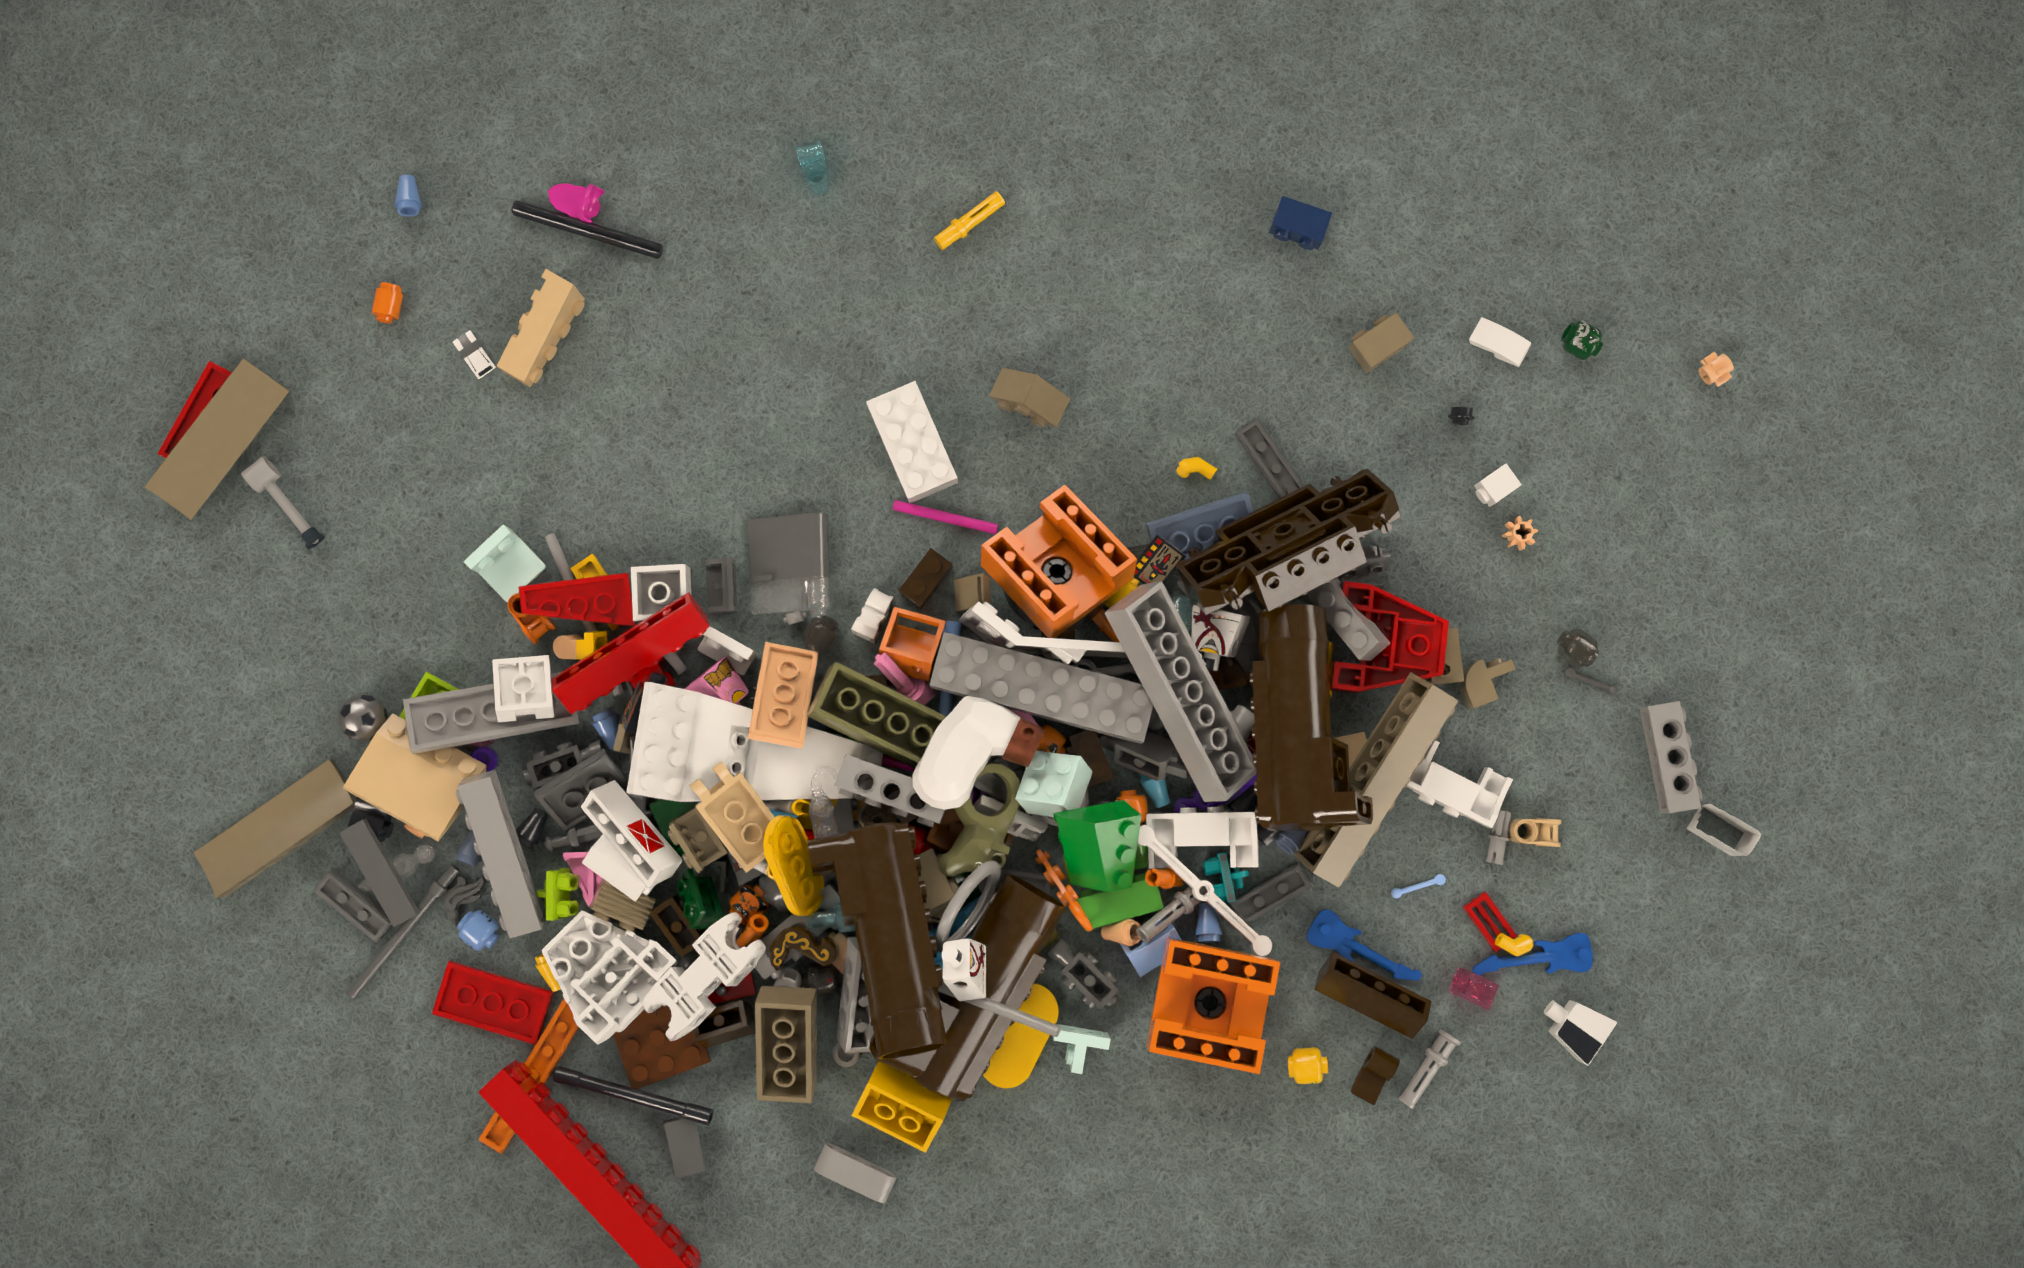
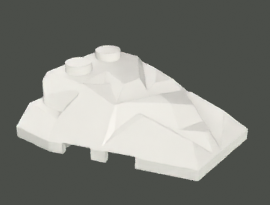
M582 910L541 950L555 980L563 992L566 1003L574 1015L573 1018L576 1024L597 1045L609 1039L615 1032H622L644 1010L642 1006L643 1001L653 985L671 967H676L678 963L659 943L652 940L648 941L637 936L634 932L613 926L612 923Z

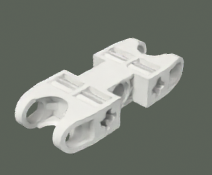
M737 912L730 913L718 920L694 942L692 946L700 956L686 971L683 967H671L653 985L645 997L642 1006L647 1013L654 1012L662 1005H667L670 1008L672 1017L668 1024L669 1028L665 1033L670 1041H675L698 1027L716 1008L707 997L722 982L725 986H737L755 968L764 954L766 946L761 940H756L747 947H738L736 933L739 930L738 926L742 918Z

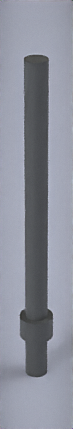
M451 864L441 878L431 884L428 888L429 892L417 906L420 913L406 920L346 992L349 997L355 999L433 903L438 898L444 896L448 891L447 886L460 872L455 865Z

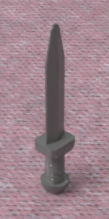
M596 825L578 830L574 827L569 829L566 835L552 839L550 836L547 837L543 845L548 852H554V849L570 844L574 847H580L582 842L600 838L603 833Z

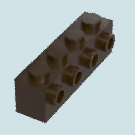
M1332 952L1319 970L1314 990L1411 1039L1417 1035L1428 1021L1432 1002L1335 952Z

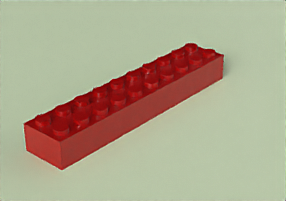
M514 1060L478 1092L640 1268H699L702 1262L699 1250L693 1244L688 1245L681 1238L682 1233L677 1226L672 1223L669 1225L662 1217L663 1212L654 1203L650 1204L643 1197L645 1194L636 1183L631 1184L626 1179V1173L623 1168L617 1163L613 1164L606 1157L607 1152L597 1142L594 1144L587 1137L588 1132L585 1127L578 1122L574 1123L568 1116L570 1114L568 1109L562 1103H556L549 1096L551 1092L542 1082L537 1083L531 1076L532 1071L525 1063H519L517 1060Z

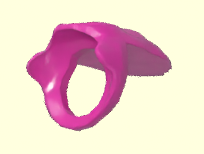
M564 183L554 185L549 189L548 197L551 204L558 211L570 217L578 218L581 221L593 223L590 219L598 215L600 210L599 197L605 191L593 184H589L585 188Z

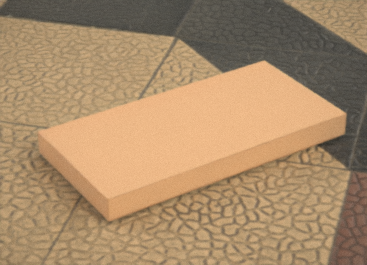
M765 642L747 739L803 748L808 716L806 715L810 708L819 652Z

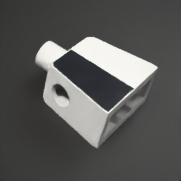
M1552 1000L1544 1010V1014L1555 1021L1549 1029V1033L1577 1061L1589 1066L1617 1024L1616 1021L1571 1000L1568 1001L1564 1008Z

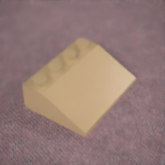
M392 713L374 735L344 784L343 789L439 842L465 808L464 804L461 805L456 794L459 783L464 778L485 773L487 765L455 747L412 754L406 720Z

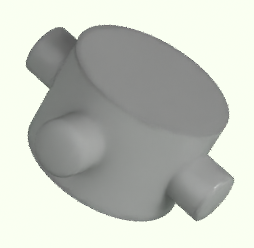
M800 610L786 614V618H783V621L788 623V625L804 621L803 618L806 617V613H802Z

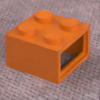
M894 607L879 648V655L881 656L885 652L907 676L929 682L945 631L946 621ZM901 616L937 626V633L934 635L898 625V617Z

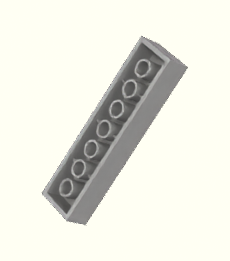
M1162 581L1140 585L1104 613L1204 802L1227 801L1257 774L1256 767L1253 764V756Z
M946 632L943 633L930 681V688L962 697L983 698L1007 709L1139 744L1144 742L1153 704L1142 684Z

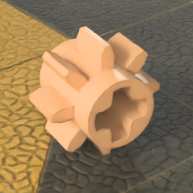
M1713 352L1700 361L1703 366L1698 371L1706 384L1710 385L1715 382L1718 387L1732 378L1730 372L1734 370V366L1725 354L1717 356Z
M1518 516L1514 520L1515 525L1512 522L1505 524L1508 531L1502 537L1508 539L1507 547L1518 545V549L1521 551L1525 549V542L1528 545L1535 543L1532 536L1538 530L1533 529L1531 526V519L1524 522L1521 516ZM1516 530L1524 532V536L1516 535Z

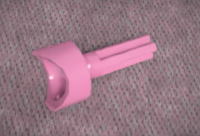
M885 652L881 656L878 654L875 657L874 665L897 688L896 692L922 705H925L936 696L934 689L930 688V685L925 680L908 677Z

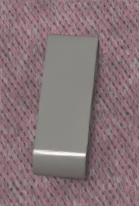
M825 1143L814 1166V1170L818 1174L880 1203H886L897 1179V1176L891 1171L831 1143Z

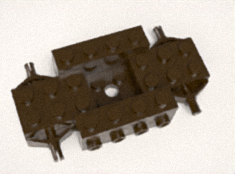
M1369 469L1361 470L1343 481L1340 477L1335 476V479L1332 478L1330 481L1332 487L1325 488L1321 492L1316 490L1311 484H1308L1216 530L1219 542L1202 552L1197 547H1193L1194 551L1190 549L1188 552L1191 558L1179 561L1176 564L1177 570L1187 593L1205 615L1217 612L1229 603L1232 608L1238 609L1237 605L1240 608L1243 604L1242 599L1255 591L1258 600L1268 612L1280 608L1286 602L1298 596L1306 595L1310 590L1322 584H1327L1334 578L1353 571L1358 566L1367 562L1360 539L1377 529L1383 534H1387V531L1389 533L1392 530L1391 523L1401 518L1394 491Z

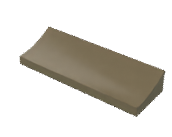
M243 358L148 481L145 488L192 520L290 390Z
M333 759L324 762L194 852L210 882L215 898L229 896L355 808L357 796L343 789L347 780Z

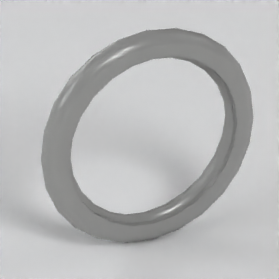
M986 861L977 867L965 879L952 897L943 913L935 935L938 952L942 953L943 944L946 941L967 939L981 921L988 903L996 893L999 885L1001 867L996 861ZM988 876L983 893L970 916L949 937L952 924L965 900L974 888Z

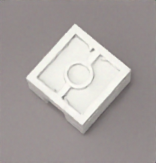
M549 655L492 660L495 711L498 722L516 721V716L535 714L536 719L554 718Z

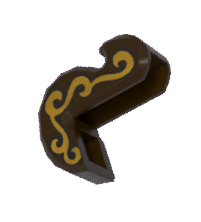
M794 925L780 932L774 939L769 952L771 965L778 971L792 948L820 965L827 966L838 958L839 947L836 941L829 936H825L822 938L821 943H818L812 930L806 926Z

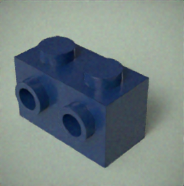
M1282 196L1269 233L1273 234L1280 241L1291 240L1299 243L1298 245L1304 249L1318 250L1323 242L1332 212Z

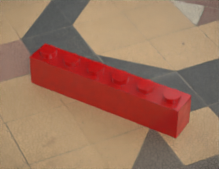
M688 592L551 679L552 692L570 714L578 710L582 711L588 708L593 700L610 694L623 681L628 682L635 678L642 669L656 665L661 657L669 652L674 653L681 649L688 640L702 636L707 628H709L708 618Z

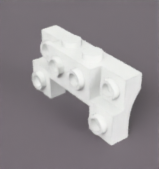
M1436 740L1432 742L1425 752L1424 760L1420 765L1416 766L1411 774L1410 781L1406 787L1420 794L1419 800L1432 806L1434 802L1443 806L1442 811L1455 818H1458L1459 815L1465 816L1487 828H1493L1513 779L1503 777L1493 772V769L1485 767L1476 784L1435 762H1431L1440 743Z
M1207 807V813H1197V808H1180V813L1146 814V823L1153 829L1155 838L1176 858L1177 846H1230L1231 868L1259 867V844L1255 812H1224V807ZM1148 848L1149 869L1169 867Z

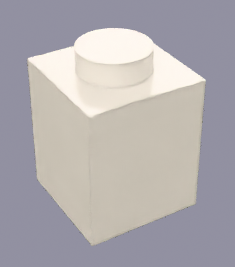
M1504 464L1474 485V487L1477 489L1475 493L1478 499L1483 504L1487 503L1490 507L1522 484L1509 466Z

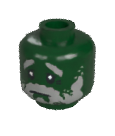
M1582 320L1570 323L1561 336L1563 349L1581 360H1585L1591 355L1596 356L1603 346L1601 331Z

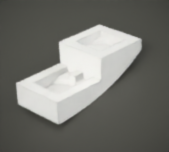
M1481 317L1469 339L1470 344L1492 352L1495 358L1517 367L1520 366L1531 346V342L1483 317Z

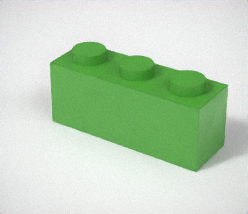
M1146 873L1133 876L1132 888L1113 892H1096L1095 889L1089 888L1080 891V897L1076 901L1084 910L1094 929L1164 909L1158 886H1149L1145 880Z

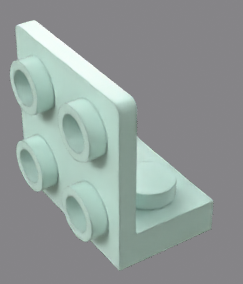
M502 525L463 561L471 570L478 572L506 602H508L512 595L519 593L518 586L529 585L547 568L543 561L522 539L505 525Z

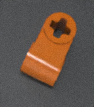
M519 593L509 598L507 603L509 612L533 644H537L539 642L538 639L548 631L557 629V626L550 617L520 613L517 609V604L520 601Z

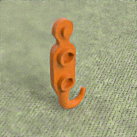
M1038 849L1036 851L1038 857L1035 859L1039 865L1043 863L1047 871L1043 874L1052 887L1057 885L1060 889L1056 895L1065 907L1069 905L1070 911L1082 927L1088 932L1092 931L1093 926L1078 901H1075L1079 898L1070 884L1065 887L1062 882L1066 878L1057 864L1053 867L1048 861L1050 855L1047 851L1043 853L1041 849Z

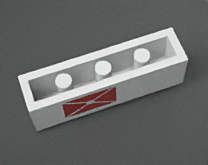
M614 780L590 791L581 806L582 810L647 887L650 888L672 877L683 859L619 784Z

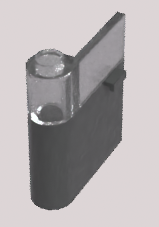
M808 513L748 520L751 615L806 611L810 612L812 617L826 616V611L831 610L828 515L824 513Z

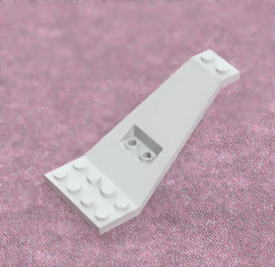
M978 601L959 619L961 623L988 644L1025 654L1043 655L1048 660L1067 665L1077 663L1082 656L1128 658L1119 642L1022 636L1018 633L1020 629L1008 619L1005 622L996 616L998 611L987 602L981 604Z
M645 682L626 793L677 802L701 801L689 785L696 779H700L707 790L711 789L721 781L712 770V767L721 761L732 776L741 772L761 800L844 799L850 797L839 794L840 788L834 786L845 754L881 767L883 753L865 744L808 726L806 727L802 749L747 739L753 709L699 692ZM733 764H735L734 772L732 770ZM869 774L861 776L859 779L860 788L862 790L872 788L874 784L872 776ZM856 794L854 799L865 801L866 797Z

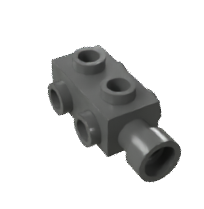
M601 740L590 743L589 747L584 749L582 745L573 746L571 741L558 745V751L548 755L547 751L533 754L531 755L532 761L526 763L527 769L523 771L525 780L528 785L533 784L534 789H539L572 768L569 765L571 758L575 757L578 765L602 749H605ZM549 766L552 774L546 777L544 769Z
M1060 938L1047 954L1054 961L1058 960L1063 965L1060 969L1064 974L1061 980L1072 990L1077 987L1083 993L1081 999L1091 1009L1095 1006L1100 1010L1104 1006L1109 1009L1119 998L1116 995L1119 989L1115 986L1119 981L1108 970L1102 973L1096 967L1099 962L1088 951L1083 954L1078 950L1074 954L1068 948L1070 945L1063 938ZM1081 964L1084 966L1085 970L1082 974L1074 972L1076 965ZM1100 983L1104 986L1102 993L1094 991L1096 984Z

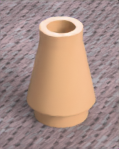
M1126 919L1103 926L1101 935L1104 940L1133 946L1141 940L1136 931L1141 925L1133 919Z

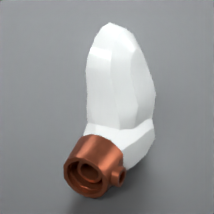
M966 696L940 723L932 735L923 757L912 774L913 788L920 799L932 807L943 810L960 807L969 799L976 777L984 769L990 756L1002 755L1004 760L1029 767L1045 731L1001 705L983 698Z

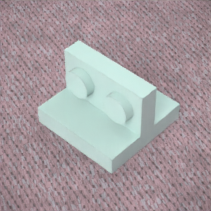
M1056 1024L1061 1026L1058 1037L1053 1036V1040L1071 1043L1067 1045L1065 1060L1066 1064H1069L1072 1073L1082 1074L1087 1046L1109 1050L1110 1036L1108 1032Z

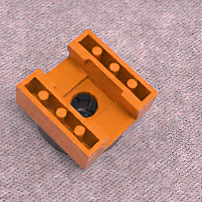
M1063 485L1040 502L1043 515L1021 532L1014 535L1006 527L981 545V566L1003 589L1005 598L1012 610L1027 623L1038 627L1048 638H1056L1064 631L1079 627L1095 617L1104 606L1106 599L1133 580L1137 558L1066 485ZM1059 575L1061 578H1054L1052 576Z
M1166 937L1160 974L1154 989V1006L1146 1042L1148 1051L1260 1074L1266 1040L1261 1039L1269 995H1275L1280 962L1273 958ZM1206 995H1214L1216 998L1215 1005L1212 1008H1204L1201 1000Z

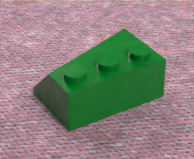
M1121 800L1053 813L1054 820L1058 823L1059 832L1057 834L1063 846V861L1070 884L1104 892L1132 888L1141 814L1127 802Z

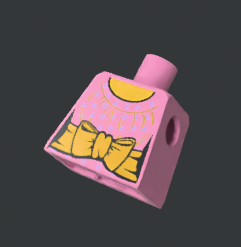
M724 656L685 688L686 690L706 694L737 705H741L739 701L748 694L746 685L727 656Z

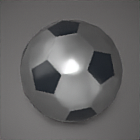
M367 694L354 695L347 699L339 708L337 716L338 726L342 733L357 742L371 741L376 732L388 719L387 709L381 700Z

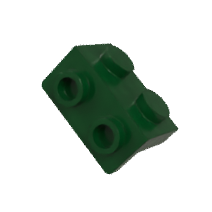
M686 869L677 884L678 894L681 895L684 903V915L688 918L691 929H708L724 917L712 877H695L693 869Z

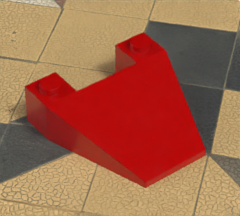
M1343 581L1340 584L1343 593L1351 604L1363 616L1375 623L1390 644L1371 661L1359 660L1357 658V664L1332 662L1331 691L1354 694L1402 684L1410 672L1422 679L1443 675L1449 626L1448 620L1371 584Z

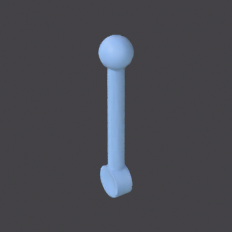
M1437 874L1434 879L1402 889L1394 888L1391 891V895L1394 898H1400L1404 893L1433 884L1443 885L1446 878L1442 874Z

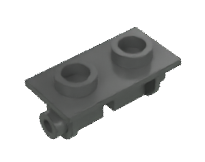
M1380 545L1365 547L1363 551L1367 562L1358 566L1355 570L1346 572L1338 577L1351 578L1358 574L1381 573L1388 570L1391 556L1390 554L1387 555L1386 547H1381Z

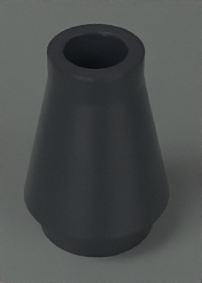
M536 807L534 808L532 813L516 829L520 844L530 849L535 844L538 845L549 814Z

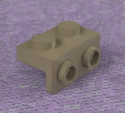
M695 807L670 822V830L668 831L670 839L675 845L680 844L685 852L682 854L685 863L690 869L694 867L697 873L702 871L706 865L728 853V849Z

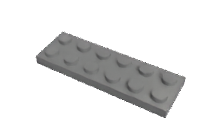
M561 672L552 673L551 679L556 675L560 674ZM494 684L403 699L412 754L579 724L577 711L570 714L554 693V718L536 719L535 714L518 715L516 716V721L498 722L495 711Z

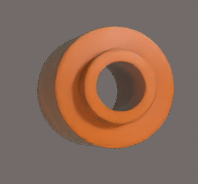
M381 282L379 288H376L371 314L376 316L377 321L392 324L393 320L399 319L403 299L400 286Z

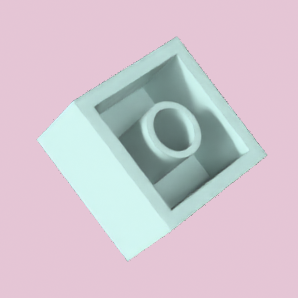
M1036 751L1029 767H1026L1015 799L1028 814L1054 817L1053 813L1078 809L1081 807L1092 770L1081 756Z

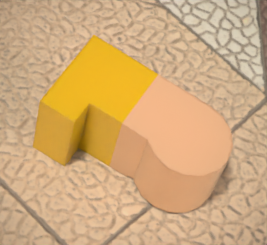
M607 631L585 632L584 638L577 634L558 636L553 642V651L561 659L582 660L607 644Z

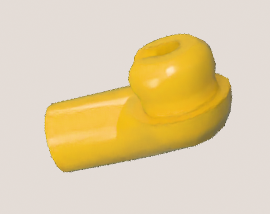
M1200 457L1183 459L1179 462V466L1176 469L1177 474L1182 478H1187L1190 473L1199 472L1209 480L1217 471V468Z
M1500 933L1495 940V945L1514 956H1520L1531 951L1533 939L1525 934L1518 935L1519 937L1512 939Z

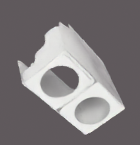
M1712 804L1701 805V808L1697 810L1687 827L1689 831L1730 856L1749 855L1761 837L1759 831ZM1702 807L1744 832L1735 849L1696 828L1699 822L1697 819L1701 816L1699 812Z

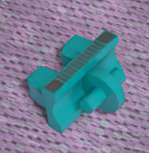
M1226 852L1215 853L1216 857L1202 861L1204 873L1206 876L1219 873L1221 883L1213 885L1214 894L1227 903L1234 902L1236 899L1231 879H1234L1236 889L1244 888L1242 877L1249 876V871H1241L1240 867L1232 868V873H1230Z

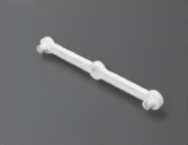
M1140 826L1139 845L1150 848L1192 888L1193 896L1197 900L1206 901L1251 943L1253 953L1260 956L1270 953L1272 942L1267 936L1258 935L1214 894V888L1210 882L1199 880L1155 838L1154 831L1150 826ZM1201 886L1206 888L1204 895H1201L1199 892Z

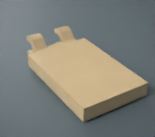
M720 761L712 767V770L721 780L719 783L707 790L701 780L696 779L689 786L701 800V802L695 805V808L744 872L747 873L765 859L763 849L764 834L774 816L742 773L739 772L732 776L723 762Z

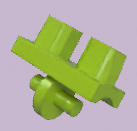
M570 868L546 871L544 889L536 891L537 897L544 898L546 920L554 921L579 913V903L577 900H570V891L577 890L579 886V876L570 873Z

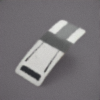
M471 331L453 341L478 379L496 368Z

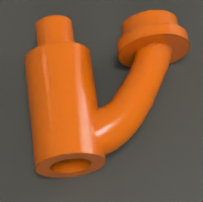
M755 914L750 918L743 933L736 940L738 947L749 946L752 942L761 940L769 924L768 919L764 915Z

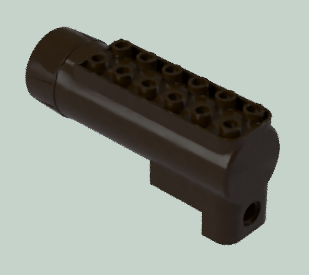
M1303 604L1283 605L1269 612L1267 609L1259 612L1258 648L1260 649L1261 661L1252 662L1253 670L1250 671V682L1254 691V697L1251 698V709L1255 718V724L1252 725V736L1256 745V751L1253 752V764L1257 772V778L1254 780V791L1258 799V806L1255 808V819L1263 828L1272 831H1313L1340 826L1369 825L1373 821L1372 798L1360 796V793L1356 791H1350L1348 744L1332 737L1328 666L1329 641L1327 636L1326 610L1319 606Z
M907 822L872 824L853 829L844 834L807 840L813 877L835 873L845 927L855 925L869 1003L870 1024L873 1026L879 1059L913 1056L948 1045L942 1017L943 1007H941L938 995L939 986H942L943 981L942 969L940 964L935 965L934 958H937L938 953L935 936H929V931L932 930V918L930 909H924L923 903H926L927 892L925 882L918 879V876H921L922 867L919 853H913V849H916L914 826L908 827Z
M1011 874L1006 875L1001 886L989 901L988 907L970 939L986 946V998L1018 1010L1022 1002H1025L1030 996L1034 981L1044 971L1046 958L1040 952L1047 941L1050 940L1066 907L1044 891ZM938 991L941 1007H943L942 1017L947 1046L913 1056L879 1059L873 1034L869 1049L876 1061L909 1076L921 1086L938 1095L951 1099L956 1098L963 1102L973 1096L977 1081L981 1074L988 1070L993 1053L1001 1047L1006 1030L1015 1021L965 1001H959L955 997Z

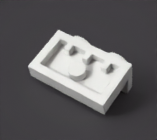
M709 626L703 634L705 637L700 643L698 651L717 662L724 656H727L737 673L745 675L757 653Z

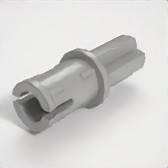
M1499 811L1491 835L1488 834L1490 843L1486 862L1503 865L1506 842L1510 841L1507 837L1511 813L1508 811Z

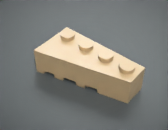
M545 269L542 278L546 280L540 291L535 289L531 297L533 303L530 312L523 313L519 320V334L511 336L497 364V367L504 373L528 387H531L533 383H537L543 374L542 368L546 361H550L557 351V343L561 338L567 336L573 317L578 316L584 308L583 301L585 298L572 283Z

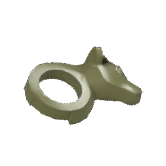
M989 760L981 773L976 777L978 779L983 774L996 773L1003 779L1008 793L1002 809L995 814L982 815L972 805L971 797L962 806L954 808L964 825V829L950 851L940 858L939 871L945 876L953 877L963 872H973L986 861H996L1001 868L1005 864L1006 854H1009L1011 848L1004 843V839L1020 805L1015 799L1020 786L1019 779L1006 766Z

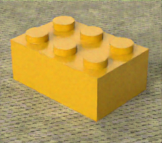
M878 1062L852 1116L926 1153L945 1118L952 1099L938 1095L921 1086L909 1076Z

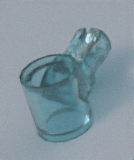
M841 903L836 904V907H832L831 910L817 911L813 915L807 916L809 929L833 927V929H838V932L855 931V925L845 927Z

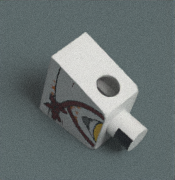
M1193 605L1191 638L1197 650L1205 652L1203 661L1206 663L1207 669L1218 671L1221 656H1236L1250 616L1222 610L1205 615L1199 606Z
M972 939L944 942L942 951L944 983L959 1001L986 998V946Z

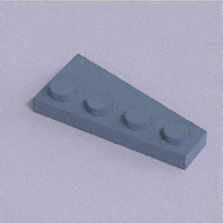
M1243 492L1146 523L1150 542L1156 535H1159L1186 555L1185 559L1190 558L1188 554L1190 549L1194 551L1193 547H1197L1200 551L1211 546L1214 541L1218 540L1216 530L1252 513L1253 509L1249 493Z

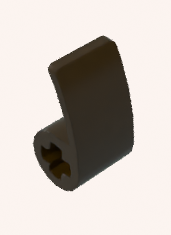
M1373 1046L1356 1076L1351 1093L1375 1105L1385 1081H1390L1396 1073L1400 1059Z

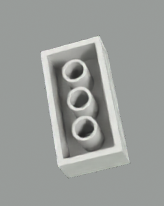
M916 381L866 401L909 503H913L958 483L956 473Z

